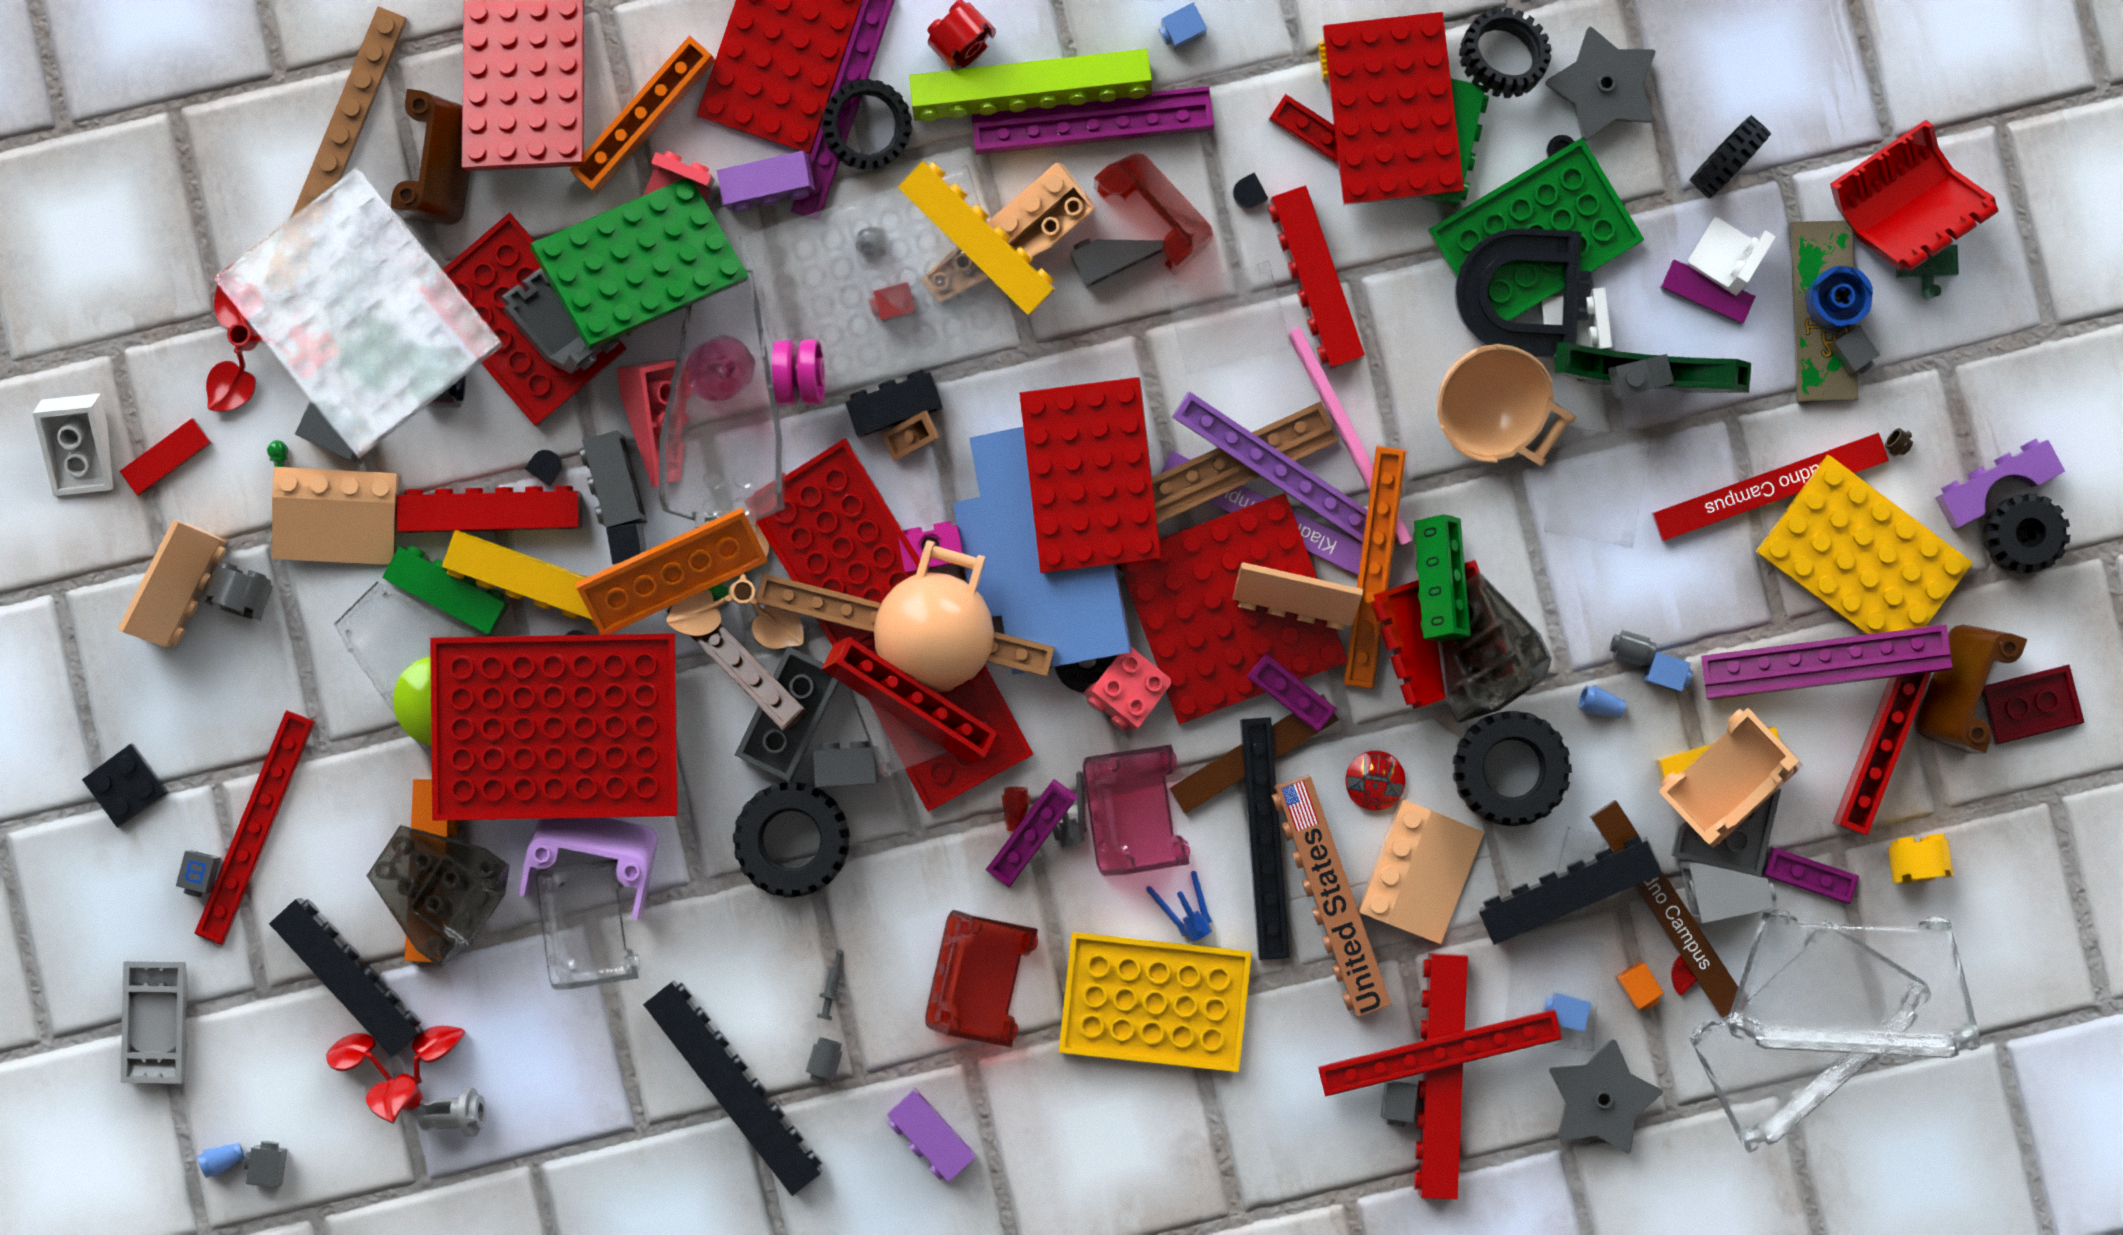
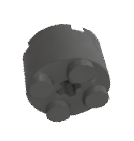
M220 561L218 567H214L203 602L211 606L213 603L221 605V610L249 619L254 617L256 620L261 621L273 586L270 585L271 580L267 579L263 574L249 570L246 575L243 574V571L237 569V566Z

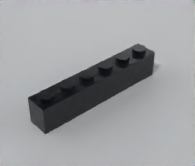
M1639 835L1631 837L1622 842L1624 845L1622 848L1612 851L1611 847L1603 849L1594 854L1596 859L1584 863L1583 859L1577 860L1567 865V871L1556 875L1555 871L1549 872L1539 877L1540 882L1529 887L1527 883L1511 889L1512 894L1501 899L1500 895H1496L1483 901L1484 906L1480 908L1479 914L1493 945L1661 875L1662 868L1648 837L1640 839Z
M302 898L295 899L269 925L391 1057L396 1056L423 1031L419 1026L421 1020L413 1011L408 1010L406 1012L399 1004L401 1001L400 997L391 988L385 989L378 980L381 977L371 966L365 967L358 960L360 954L351 944L347 943L345 945L337 937L340 934L337 928L329 921L323 922L317 915L320 912L312 901L309 899L304 901Z

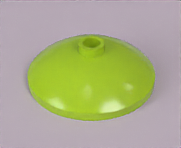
M430 656L414 662L401 674L393 694V708L400 726L412 738L431 745Z

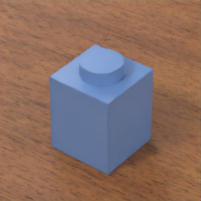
M1194 2L1162 18V28L1159 29L1166 45L1171 44L1174 51L1207 33V27Z
M1655 652L1651 665H1647L1643 681L1675 692H1682L1683 687L1687 688L1692 678L1693 671L1689 670L1691 663Z
M1553 992L1552 998H1546L1543 1011L1555 1009L1559 1026L1584 1032L1592 1002Z

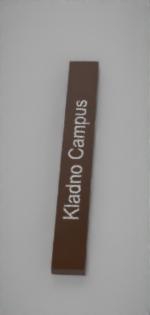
M1613 800L1589 816L1612 851L1624 847L1623 841L1639 835L1616 800ZM1663 871L1661 875L1635 885L1719 1016L1724 1018L1746 1003V998Z

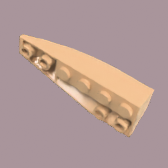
M1056 162L992 217L988 223L994 229L999 225L1011 237L1008 241L1011 246L1016 250L1021 247L1033 257L1051 248L1096 208L1082 186L1063 163ZM958 247L921 280L937 300L943 302L989 279V277Z

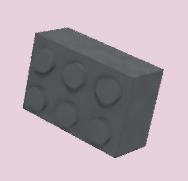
M616 430L582 440L584 448L579 449L583 465L587 466L588 469L590 468L592 477L587 478L591 494L595 495L599 501L600 506L595 507L599 524H603L606 528L648 522L625 436Z

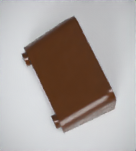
M407 89L405 110L413 120L427 123L419 181H402L398 183L392 193L390 209L406 220L444 225L456 224L462 219L464 214L470 171L464 172L462 169V105L425 91Z
M1963 624L1953 627L1948 633L1952 670L1933 673L1917 716L1916 728L1923 737L1964 753L1986 754L1992 736L1991 728L1985 721L1973 717L1993 661L1996 660L2007 664L2017 661L2021 657L2028 639L2012 633Z

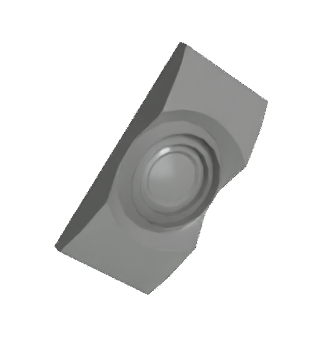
M123 961L121 1083H183L187 1051L185 1032L188 1000L186 962Z

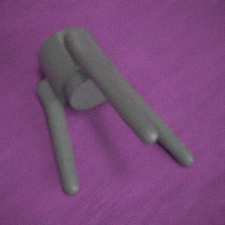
M1081 771L1076 773L1078 823L1076 818L1069 819L1068 812H1066L1062 818L1063 821L1058 823L1059 828L1056 826L1053 829L1055 841L1060 840L1062 847L1076 845L1085 841L1083 833L1087 832L1084 816Z

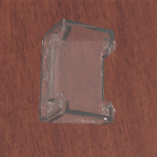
M617 859L541 869L536 873V888L548 975L551 986L555 990L575 989L639 978V956L634 954L632 949H626L618 891L624 885L618 880L616 875Z

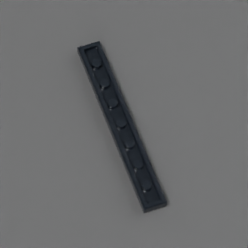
M1271 717L1240 719L1258 960L1290 958L1279 814L1271 796L1276 794L1274 788L1276 786Z

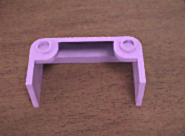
M608 818L539 819L527 849L518 896L525 897L531 895L536 868L546 869L551 867L558 858L559 848L617 859L616 875L618 880L627 887L637 888L631 919L638 920L643 918L658 846V836L650 827Z

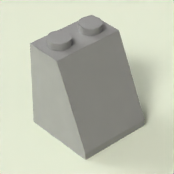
M1679 862L1690 914L1695 922L1707 923L1774 909L1772 901H1776V892L1773 883H1768L1767 878L1696 862Z

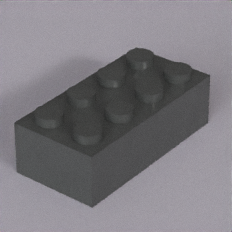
M787 646L773 677L807 711L787 732H784L758 706L735 756L788 782H792L840 681L821 670L824 663Z

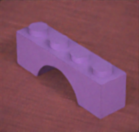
M2037 438L2020 446L2022 452L2012 457L2009 452L1994 460L1996 466L1985 470L1984 466L1968 473L1969 480L1960 485L1955 480L1941 488L1943 493L1935 497L1951 529L1959 528L1986 513L1985 499L1987 492L1998 479L2013 477L2025 482L2030 487H2035L2065 472L2049 440L2038 442Z

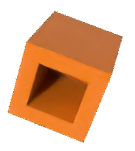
M1639 961L1615 976L1633 1007L1638 1010L1642 1007L1644 1010L1652 1008L1660 1002L1658 997L1664 994L1645 962Z

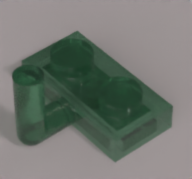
M1949 245L1934 256H1930L1927 253L1928 260L1912 271L1906 268L1900 271L1896 268V278L1921 277L1923 298L1931 300L1941 294V287L1934 284V277L1959 275L1958 245Z

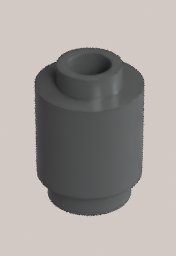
M1621 630L1619 635L1614 634L1609 651L1614 652V659L1641 667L1643 664L1650 666L1655 655L1657 643L1651 642L1649 637Z
M823 1037L818 1038L817 1044H813L806 1072L811 1074V1080L827 1084L828 1079L835 1080L843 1053L840 1051L842 1043Z

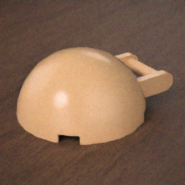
M1503 344L1484 345L1467 352L1457 359L1446 372L1437 396V416L1443 433L1454 448L1476 461L1498 463L1497 460L1512 457L1519 452L1543 467L1547 461L1545 456L1569 422L1573 423L1576 416L1552 401L1554 394L1551 382L1553 380L1543 363L1524 350ZM1550 411H1553L1559 416L1536 450L1533 451L1526 447L1542 431Z
M927 540L916 575L897 584L882 601L877 612L874 625V641L878 656L936 693L954 690L953 688L967 680H972L986 664L994 639L991 612L983 597L977 592L986 557L978 555L975 558L935 546V542ZM931 558L973 569L969 584L949 574L927 572Z

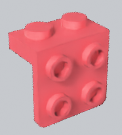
M665 151L664 155L655 152L651 162L654 170L643 196L688 178L693 180L706 202L715 179L712 174L708 173L709 168L696 162L689 166L680 162L682 158L674 153Z
M1132 647L1131 653L1117 655L1099 680L1090 684L1083 693L1088 698L1087 702L1092 708L1099 712L1105 711L1112 717L1111 722L1123 731L1139 728L1171 685V679Z

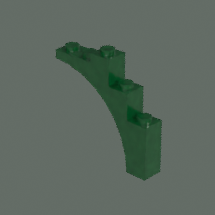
M1557 342L1554 355L1555 373L1574 377L1579 382L1592 385H1611L1608 368L1660 355L1620 352L1568 342ZM1667 356L1674 383L1654 388L1673 389L1685 393H1749L1751 362L1728 358Z

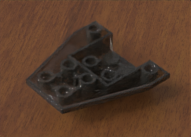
M400 825L366 876L416 950L439 967H443L473 944L505 896L510 865L487 848Z

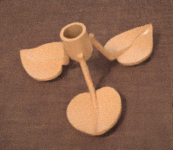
M746 513V516L752 526V529L765 553V556L767 557L769 553V542L764 536L758 524L756 523L752 514ZM744 573L740 574L739 580L730 586L729 595L713 602V595L707 589L672 605L666 619L667 624L671 628L682 634L702 636L714 631L721 623V614L716 607L730 600L738 605H744L749 602L760 614L752 622L753 636L759 644L770 649H781L787 646H800L804 641L803 625L799 615L769 606H764V609H762L756 599L753 598L755 595L754 585L749 580H746Z

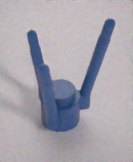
M1192 871L1191 876L1201 915L1199 911H1192L1182 891L1177 893L1187 914L1183 918L1185 924L1181 922L1151 886H1147V892L1178 927L1183 937L1188 935L1190 941L1194 942L1212 932L1209 926L1212 920L1207 912L1196 871Z

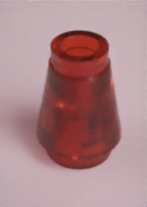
M1010 786L1004 788V794L1001 795L1007 831L1014 832L1027 815L1031 796L1028 795V788Z

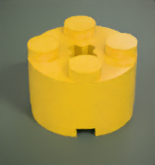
M1944 833L1927 835L1925 838H1920V842H1915V837L1896 839V841L1890 842L1891 847L1887 848L1893 884L1935 880L1936 877L1943 876V878H1949L1954 876L1949 840L1945 839Z

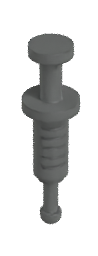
M840 949L836 951L834 967L829 969L825 991L819 995V997L825 998L822 1013H818L817 1017L825 1020H832V1016H829L832 1000H839L836 992L841 975L839 964L841 956H843V951Z

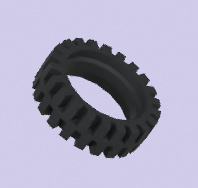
M1501 7L1494 8L1492 12L1490 9L1484 11L1482 15L1477 16L1471 23L1461 41L1459 56H1462L1460 60L1461 66L1466 67L1464 73L1467 78L1472 75L1474 76L1471 82L1475 86L1482 83L1483 87L1481 90L1487 93L1489 89H1493L1492 96L1499 97L1502 92L1504 98H1511L1513 94L1515 97H1519L1524 92L1527 94L1539 83L1549 67L1552 56L1550 55L1552 50L1551 44H1547L1549 37L1547 33L1541 34L1543 27L1540 23L1536 26L1532 25L1535 20L1529 15L1527 19H1524L1523 11L1518 10L1515 15L1513 14V8L1508 7L1503 12ZM1493 30L1505 31L1518 37L1527 46L1531 54L1532 65L1530 69L1520 75L1503 74L1493 69L1483 59L1479 50L1478 41L1484 33Z
M857 80L841 87L829 99L822 115L821 129H823L824 142L826 141L829 151L835 155L836 159L844 162L845 165L861 170L880 168L894 161L903 152L912 133V116L909 114L907 102H904L902 99L903 96L896 92L894 87L889 84L886 85L879 80ZM862 95L874 96L885 102L893 112L896 123L894 136L889 145L880 152L872 154L858 153L848 147L841 138L838 129L839 113L845 103L854 97Z
M1750 115L1717 147L1689 181L1706 197L1711 198L1749 161L1768 139L1771 132L1754 116Z

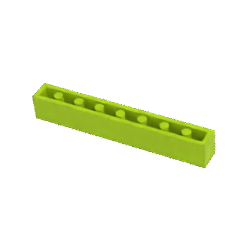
M1148 48L909 75L914 121L921 120L924 122H931L937 118L946 117L958 119L966 115L978 113L992 115L997 111L1011 110L1013 112H1021L1026 108L1033 107L1049 109L1060 104L1082 105L1088 101L1100 100L1102 102H1111L1116 98L1130 97L1139 99L1146 95H1152Z

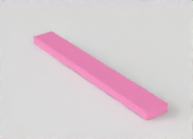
M1298 327L1290 331L1288 338L1370 492L1373 465L1301 328ZM1398 514L1395 541L1398 546H1402L1412 539Z

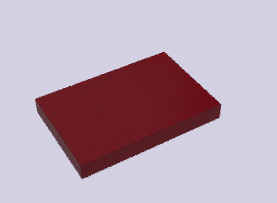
M2069 664L1984 686L1982 691V698L1995 745L2085 723Z

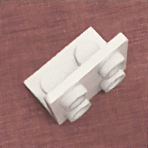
M1714 217L1686 263L1697 272L1737 296L1749 282L1775 236L1765 230L1758 239L1755 237L1751 239L1720 218Z
M1605 287L1595 288L1590 291V296L1586 297L1587 308H1579L1580 312H1588L1589 318L1586 321L1577 320L1576 344L1609 350L1612 348ZM1563 296L1548 297L1541 302L1543 324L1562 325Z

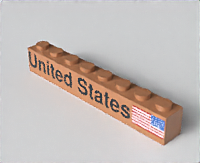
M1307 774L1274 786L1276 794L1271 796L1277 812L1283 811L1286 822L1282 823V828L1287 841L1293 839L1296 851L1292 852V856L1297 869L1303 867L1307 879L1302 880V884L1307 897L1313 896L1317 906L1312 909L1317 925L1323 924L1326 936L1322 937L1327 954H1334L1337 964L1332 965V969L1337 982L1343 981L1347 992L1343 993L1342 997L1347 1010L1353 1009L1358 1017L1391 1005L1311 776Z

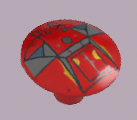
M1377 750L1364 752L1357 756L1349 765L1345 777L1346 789L1350 798L1360 807L1373 811L1384 810L1394 805L1402 796L1406 782L1405 773L1399 761L1392 755Z

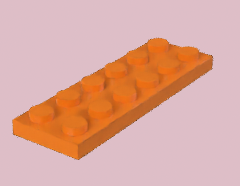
M741 507L575 584L600 635H606L768 561Z

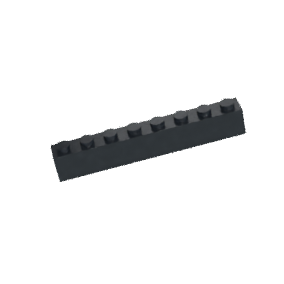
M675 980L645 1002L643 1006L787 1191L793 1196L822 1173L823 1170L820 1165L823 1162L813 1149L809 1152L801 1143L804 1138L794 1125L789 1128L782 1118L786 1115L775 1101L771 1104L764 1096L767 1090L757 1078L752 1080L745 1070L748 1069V1066L739 1054L732 1055L727 1048L730 1043L720 1030L715 1032L708 1024L711 1018L701 1006L696 1008L690 1001V998L693 996L689 989L682 982L677 984Z

